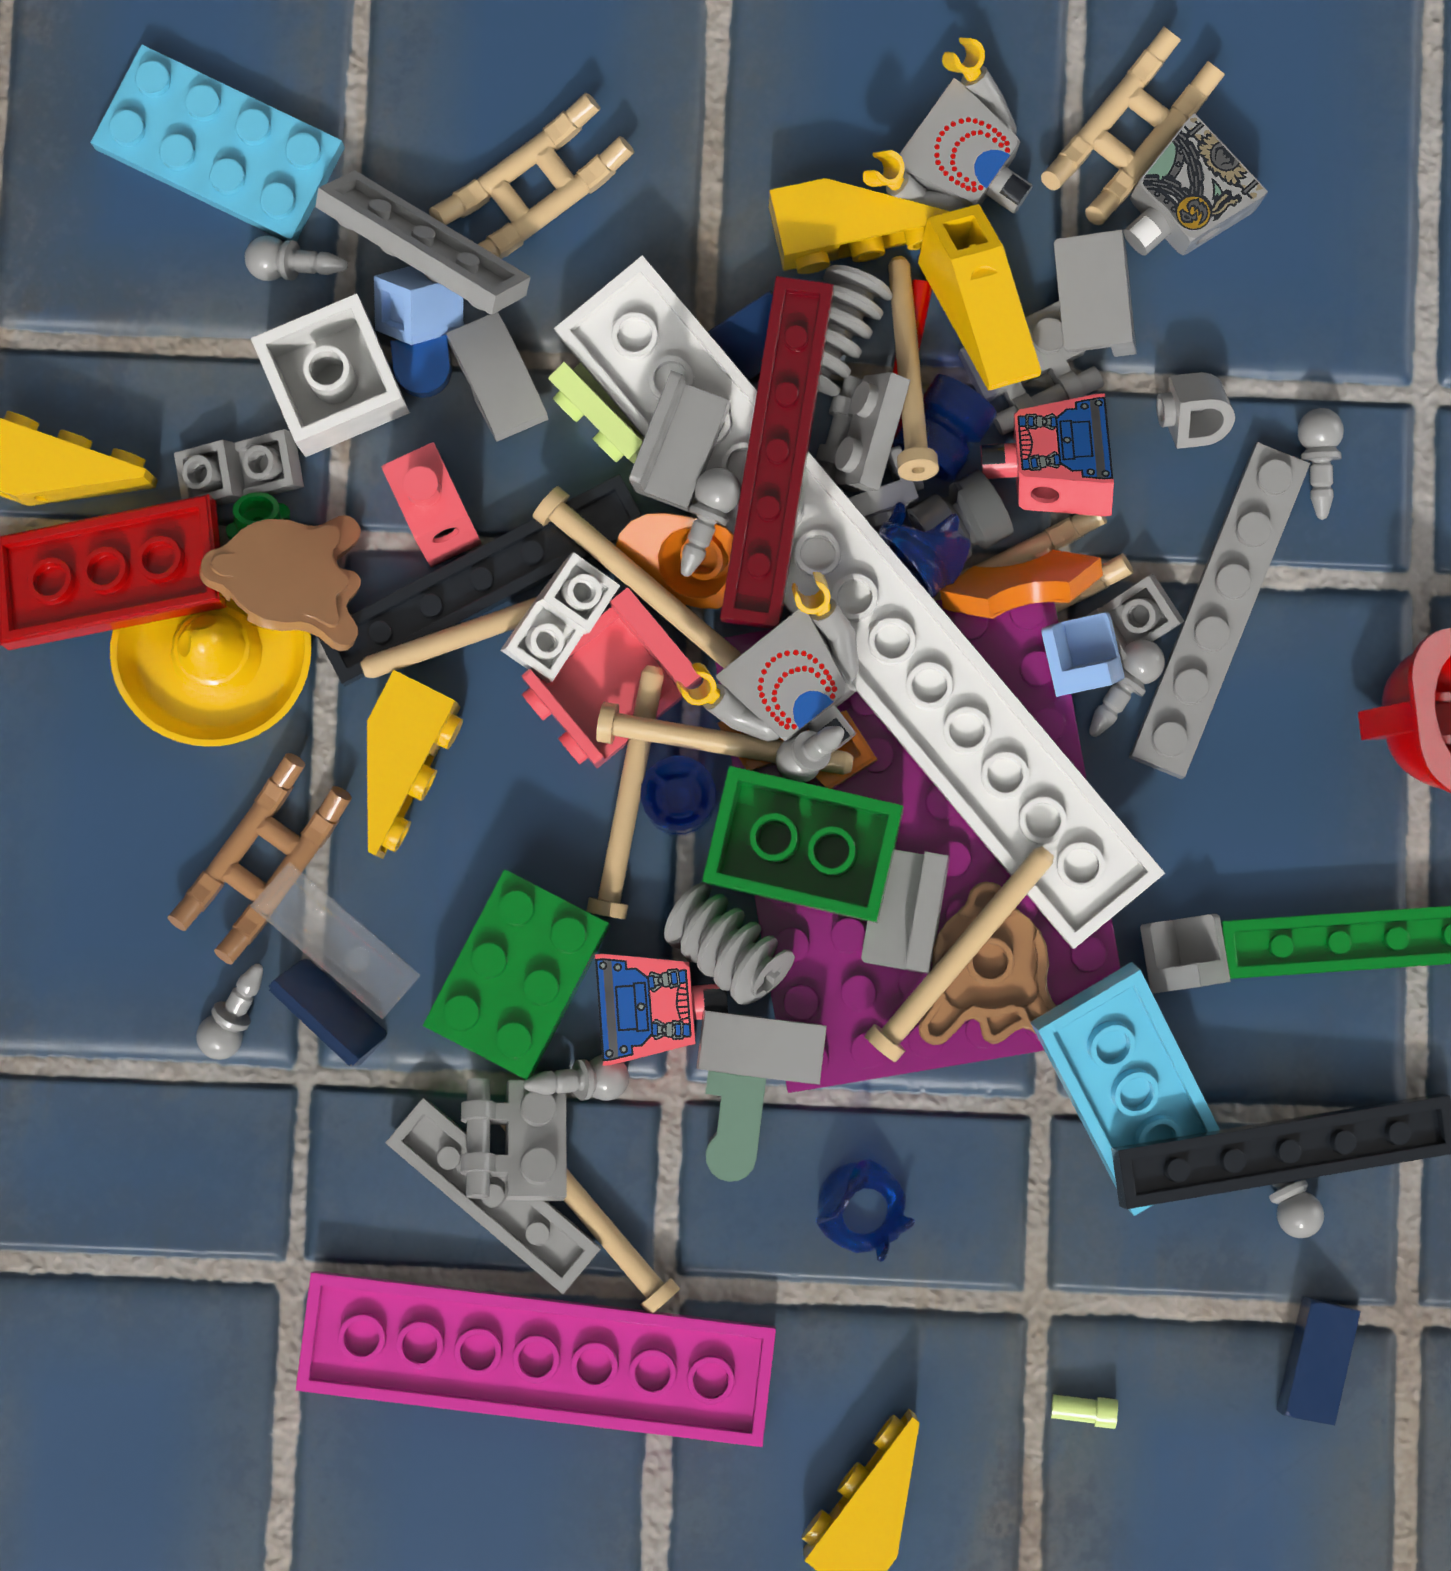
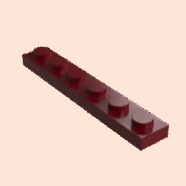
M776 276L720 616L722 622L774 629L781 624L834 296V284Z

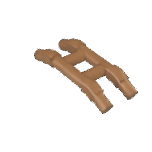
M292 753L285 754L274 774L267 780L263 789L255 798L252 807L206 870L202 871L197 880L187 890L184 898L168 915V920L176 928L186 931L197 916L204 912L223 888L224 882L251 900L252 903L248 905L243 914L233 924L230 932L214 950L215 954L227 964L232 965L244 949L262 931L270 920L272 913L319 848H322L340 821L339 818L352 799L346 790L333 786L319 809L315 811L306 827L300 833L301 836L273 818L272 816L276 815L294 788L295 781L305 767V762ZM258 836L286 854L267 883L239 864Z

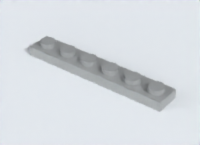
M1259 442L1253 446L1185 615V622L1181 625L1128 758L1179 779L1185 778L1310 463Z

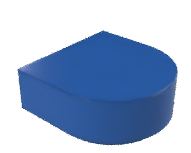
M441 335V337L414 345L400 340L390 341L394 374L404 391L415 397L427 398L437 395L447 386L452 373L447 335Z

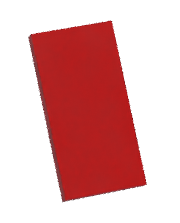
M210 494L0 536V645L7 650H13L227 608L226 598L220 592L207 587L202 582L199 574L200 565L206 553L220 547L216 501Z

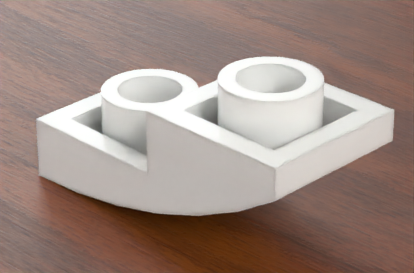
M571 553L535 599L500 651L526 669H531L536 676L546 683L553 682L583 634L590 633L620 585L576 553Z

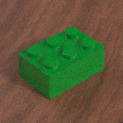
M729 766L702 882L878 924L904 812L903 805Z
M504 869L422 1026L527 1080L534 1075L611 925Z

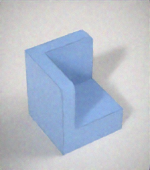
M409 266L374 276L376 331L414 345L441 337V335H446L447 332L464 325L463 297L442 284L429 280L424 273L414 267Z
M1108 612L1058 622L1041 629L1056 697L1110 686L1125 679L1111 615Z

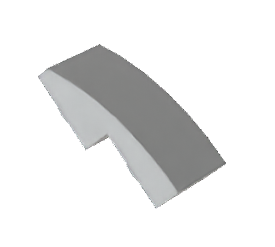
M498 312L493 315L489 314L446 333L449 346L471 386L474 400L496 442L548 420L547 412L529 372Z
M285 429L235 443L219 440L174 453L181 499L210 494L216 501V505L234 503L240 497L249 493L262 492L274 495L304 487L297 445L291 432Z
M1154 574L1147 576L1104 606L1086 615L1089 616L1108 612L1111 615L1121 661L1127 657L1125 646L1128 643L1137 639H1147L1154 642L1185 622Z
M703 1010L696 1068L820 1085L827 1026Z

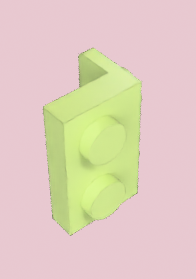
M563 362L548 377L560 390L553 397V400L576 422L585 415L599 430L592 439L616 463L623 456L632 463H635L644 437L581 362L574 369Z

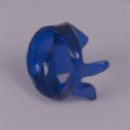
M898 502L888 521L884 522L879 528V536L929 595L934 598L942 588L953 584L960 575L970 550V539L958 532L960 519L957 514L950 515L928 531H921L902 525L905 519V505L902 502Z
M871 1159L852 1162L838 1167L826 1178L818 1193V1216L816 1223L824 1235L838 1246L854 1253L876 1250L879 1262L884 1261L887 1257L890 1243L897 1240L900 1234L909 1230L915 1224V1219L904 1215L906 1195L898 1181L883 1166ZM864 1188L874 1189L881 1193L887 1205V1214L882 1225L875 1231L867 1234L855 1233L850 1230L844 1223L842 1216L854 1194Z

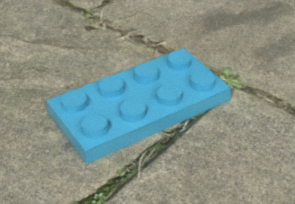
M141 45L90 142L95 150L273 236L284 241L293 240L296 242L316 205L318 187L327 184L345 149L342 140L144 45Z
M1132 962L1030 1022L1115 1187L1116 1180L1111 1148L1220 1130L1141 970ZM1150 1206L1128 1210L1135 1216Z

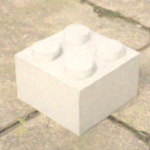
M357 293L251 338L294 442L305 457L410 413L368 314Z

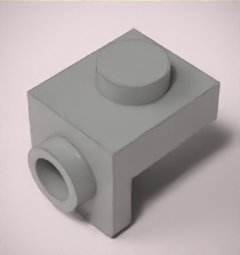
M900 445L891 448L887 461L893 482L881 486L879 491H866L848 498L875 531L883 530L898 523L897 514L906 512L908 508L917 504L919 499L917 491L924 489L923 481H909L899 476L897 456L902 452Z

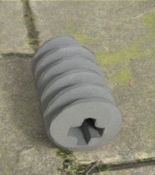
M832 265L826 269L823 276L825 283L834 284V296L818 391L829 396H838L841 391L830 379L831 374L848 378L851 373L848 365L840 359L842 355L859 358L862 354L860 347L851 340L852 337L870 339L873 331L862 321L863 317L880 320L883 316V310L873 302L874 297L885 301H891L893 297L890 288L883 281L867 272L846 265Z
M704 882L694 885L674 905L664 928V939L672 948L681 949V954L687 961L697 963L701 973L705 976L714 977V982L721 990L730 991L731 997L738 1004L748 1005L760 1000L771 992L787 975L795 959L793 952L783 950L773 958L772 956L778 946V941L773 935L766 936L757 942L762 930L757 922H749L740 929L745 917L743 910L733 908L725 913L729 902L725 895L716 894L708 899L712 886Z

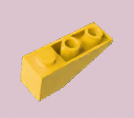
M827 178L769 191V211L783 271L797 268V273L799 274L822 271L830 266V261L851 256L854 262L874 260L883 256L886 253L885 249L907 245L908 250H921L927 218L950 212Z
M977 204L928 217L918 264L987 390L990 391L1040 376V364L1004 247L981 206Z
M6 411L4 419L0 418V497L26 506H36L156 488L158 479L144 468L146 460L135 454L113 448L111 456L90 449L93 442L83 436L66 430H60L57 438L37 431L39 423L35 420L11 411Z
M395 670L392 671L367 720L368 852L381 859L384 858L388 849L396 852L401 846L411 825V821L404 818L414 798L422 801L429 792L437 774V770L430 766L440 747L448 750L452 746L463 723V719L457 716L461 707L455 700Z
M910 1409L906 1411L901 1419L892 1415L885 1422L873 1440V1444L879 1449L865 1467L857 1462L849 1470L837 1489L843 1495L830 1514L823 1509L820 1510L802 1534L801 1539L807 1542L803 1548L804 1561L815 1570L887 1571L896 1560L920 1423L916 1414Z

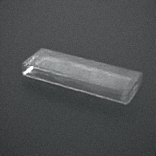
M290 861L250 905L251 908L382 1020L421 976L418 971Z

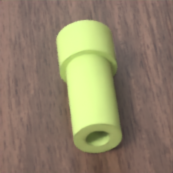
M1053 1394L1051 1418L1094 1423V1427L1116 1428L1118 1399L1097 1397L1094 1400Z

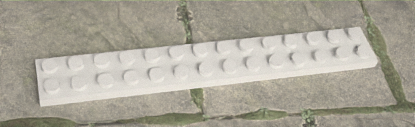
M642 255L554 329L557 335L644 438L671 370L683 374L686 384L730 400V409L705 472L713 468L727 469L738 478L742 488L757 390ZM808 452L784 606L791 614L799 609L796 606L792 592L793 583H796L798 590L802 594L811 596L819 591L813 572H821L825 576L831 595L830 598L836 601L856 633L859 671L852 682L857 693L1011 876L1035 848L1043 846L1054 855L1053 864L1028 892L1027 896L1072 949L1076 948L1165 874L1164 871ZM739 503L733 510L725 513L728 523L724 527L728 528L733 534Z

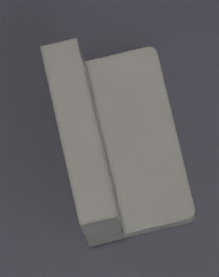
M1122 230L1056 239L1054 251L1065 350L1067 352H1078L1111 347L1114 357L1137 354L1127 250Z
M671 370L629 477L635 492L689 512V508L695 499L696 482L707 468L730 409V400L686 384L683 374Z
M901 850L894 851L878 924L867 921L861 956L863 962L925 974L931 971L933 947L938 931L950 861L948 855L931 852L918 854Z

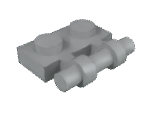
M1059 301L1025 317L1040 364V376L1049 373L1055 384L1040 393L1030 397L1023 387L1024 384L1038 377L988 391L965 348L959 350L958 356L982 403L985 404L1004 395L1009 408L993 415L995 426L1002 436L1014 430V413L1019 409L1083 397L1104 386L1102 376L1095 366L1078 374L1071 370L1068 363L1083 356L1085 351L1067 352L1065 350Z
M892 372L866 375L863 379L854 376L844 377L840 395L833 396L829 409V414L833 416L826 444L819 445L815 458L838 487L851 492L879 491L910 379Z
M472 1078L467 1080V1101L461 1103V1122L467 1123V1153L461 1155L460 1173L466 1175V1197L475 1199L490 1197V1177H505V1200L564 1201L567 1197L566 1093L558 1094L554 1092L553 1094L544 1095L526 1090L523 1086L525 1080H508L506 1084V1103H496L490 1101L489 1079ZM490 1125H505V1155L490 1153Z

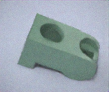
M708 1071L705 1094L721 1096L717 1132L709 1140L706 1150V1163L711 1173L718 1179L727 1182L739 1181L747 1177L754 1169L757 1159L766 1078Z

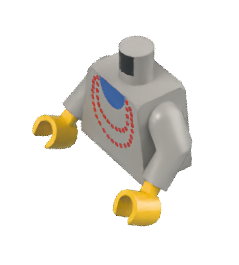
M960 37L959 42L966 50L964 62L961 64L959 57L954 52H944L942 63L947 70L962 73L961 82L953 78L900 154L892 150L873 152V157L882 162L883 175L876 170H867L863 173V181L871 187L886 186L888 195L948 211L977 204L981 206L985 199L990 197L1014 214L1033 187L1031 183L1008 168L1015 158L1020 144V140L1016 136L1017 126L1001 90L987 67L983 66L985 50L982 44L976 39Z
M813 572L819 591L811 596L802 594L798 590L796 583L792 584L794 600L799 609L719 672L716 678L721 684H716L705 665L701 663L692 664L691 666L694 671L704 680L695 689H688L681 682L677 681V688L684 699L692 705H703L706 710L733 730L767 742L775 741L779 738L788 741L790 738L808 729L819 732L827 726H840L844 729L845 733L840 746L831 752L833 753L854 737L856 732L837 707L856 692L852 682L859 671L856 633L836 601L830 598L831 595L825 576L821 572Z

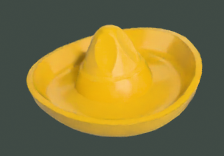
M231 598L230 601L226 599L227 608L113 630L110 641L111 670L117 689L126 704L153 731L174 741L204 747L231 745L261 734L289 712L300 695L308 675L311 660V634L300 630L278 631L259 627L247 621L248 614L238 607Z

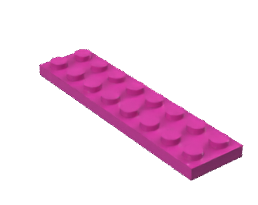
M313 1271L310 1275L295 1391L762 1447L776 1326L654 1312L652 1314L638 1309Z

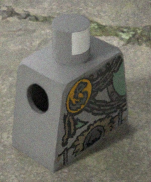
M1194 113L1137 183L1130 200L1140 211L1141 215L1127 226L1123 233L1128 243L1143 256H1146L1164 239L1179 254L1186 255L1252 214L1259 207L1268 191Z

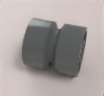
M977 469L950 484L947 497L943 498L934 493L907 509L909 521L920 544L936 568L943 574L971 559L972 547L975 545L986 550L1011 536L1014 532L1011 519L1001 498L987 477Z

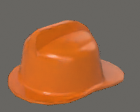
M647 513L631 520L620 532L616 547L684 605L705 609H719L722 607L734 536L728 528L715 524L716 530L710 545L705 549V558L689 577L681 574L682 550L689 541L687 537L693 522L697 518L670 513Z

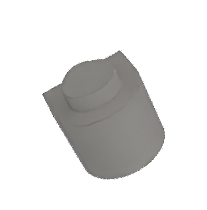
M1199 372L1169 376L1168 392L1158 393L1156 407L1159 424L1161 427L1169 428L1177 449L1214 444L1223 439L1234 425V410L1221 381L1212 374Z

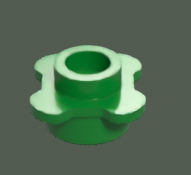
M254 492L240 497L233 506L234 522L226 527L227 537L231 540L241 529L254 522L266 519L289 520L290 510L287 505L278 503L273 496L267 493Z

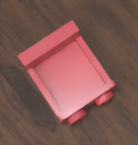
M628 587L610 601L611 608L599 617L590 633L583 634L553 682L546 683L536 676L531 669H528L521 675L529 687L521 695L542 721L552 714L566 732L558 740L579 765L588 758L598 769L628 744L629 738L615 736L612 744L597 742L596 732L599 713L603 702L619 704V713L633 715L641 672L647 665L660 667L664 673L656 719L684 698L677 688V681L681 682L688 689H695L702 683V677L694 671L689 659Z

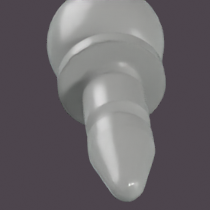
M269 235L255 238L250 242L245 251L247 269L254 277L263 281H273L280 277H283L285 280H295L299 273L316 274L318 272L320 275H330L348 268V262L329 252H320L318 254L316 251L301 250L296 241L287 240L283 243L280 239Z
M1317 408L1309 411L1302 417L1298 425V438L1306 449L1301 454V460L1312 462L1310 466V484L1313 488L1310 491V498L1316 516L1321 520L1327 518L1334 498V491L1331 488L1333 484V465L1331 461L1342 459V454L1336 447L1340 444L1344 434V426L1340 417L1332 410L1326 408Z
M709 469L696 482L695 497L697 503L690 506L689 512L697 515L698 518L693 522L687 537L689 541L682 550L681 574L683 576L689 577L701 564L706 555L705 549L710 545L716 530L715 524L727 526L728 518L725 513L733 510L739 503L741 494L740 482L727 469Z
M1137 639L1125 646L1127 657L1121 661L1125 679L1111 686L1102 699L1103 704L1098 705L1094 711L1089 728L1091 736L1097 737L1112 726L1118 718L1117 714L1123 711L1131 699V693L1143 697L1146 692L1144 685L1155 681L1161 675L1165 666V658L1162 650L1156 643L1147 639Z
M827 726L819 732L804 731L788 741H784L776 753V765L780 774L785 779L803 783L812 780L821 769L827 766L831 758V752L840 746L845 733L844 729L840 726Z
M254 964L243 973L236 983L237 987L233 988L227 1001L216 1002L211 1010L212 1015L204 1019L199 1025L196 1040L199 1049L207 1057L216 1060L227 1059L233 1056L241 1047L243 1041L242 1031L246 1030L251 1023V1019L246 1012L254 1000L253 996L258 993L261 986L262 965Z
M599 1055L589 1062L586 1059L576 1060L572 1069L556 1070L554 1073L552 1071L540 1072L525 1080L523 1086L528 1091L544 1095L553 1094L554 1092L558 1094L574 1092L579 1100H588L593 1096L599 1100L609 1101L616 1099L626 1090L629 1083V1072L624 1062L603 1066L602 1055Z
M1306 1179L1298 1182L1291 1181L1273 1184L1277 1191L1271 1194L1269 1199L1272 1203L1278 1204L1277 1220L1282 1230L1295 1238H1307L1317 1233L1324 1221V1210L1320 1201L1312 1194L1306 1192L1308 1187Z

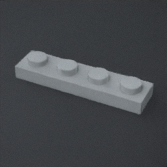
M350 172L318 187L316 208L336 219L341 226L357 232L380 246L385 253L398 257L424 273L429 280L442 284L468 300L473 307L493 315L527 295L530 282L529 275L359 172Z
M426 1097L422 1098L385 1142L562 1294L566 1292L602 1248L548 1201L505 1200V1177H490V1197L481 1199L466 1197V1175L460 1173L461 1155L467 1153V1132Z

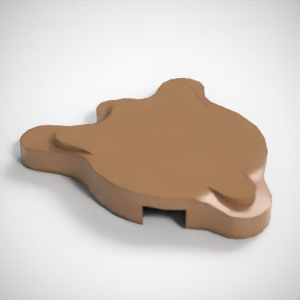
M346 515L338 516L318 526H308L284 519H266L254 522L241 529L227 544L209 551L203 557L199 569L202 582L207 587L220 592L227 601H230L232 598L238 607L248 614L247 621L266 629L306 631L319 637L332 649L338 651L348 650L357 639L358 627L348 613L346 606L358 592L361 579L357 573L340 568L336 562L355 547L359 540L361 529L352 517Z
M982 882L972 888L966 904L946 922L937 935L933 947L932 969L1001 889L1000 885L994 882ZM1015 908L926 1012L918 1028L919 1034L924 1041L932 1045L943 1044L969 1019H975L980 1023L983 1039L991 1044L1002 1042L1012 1033L1022 1028L1035 1033L1030 1022L1055 1008L1056 1005L1052 1001L1047 987L1049 968L1047 945L1041 931L1037 929L1027 916Z

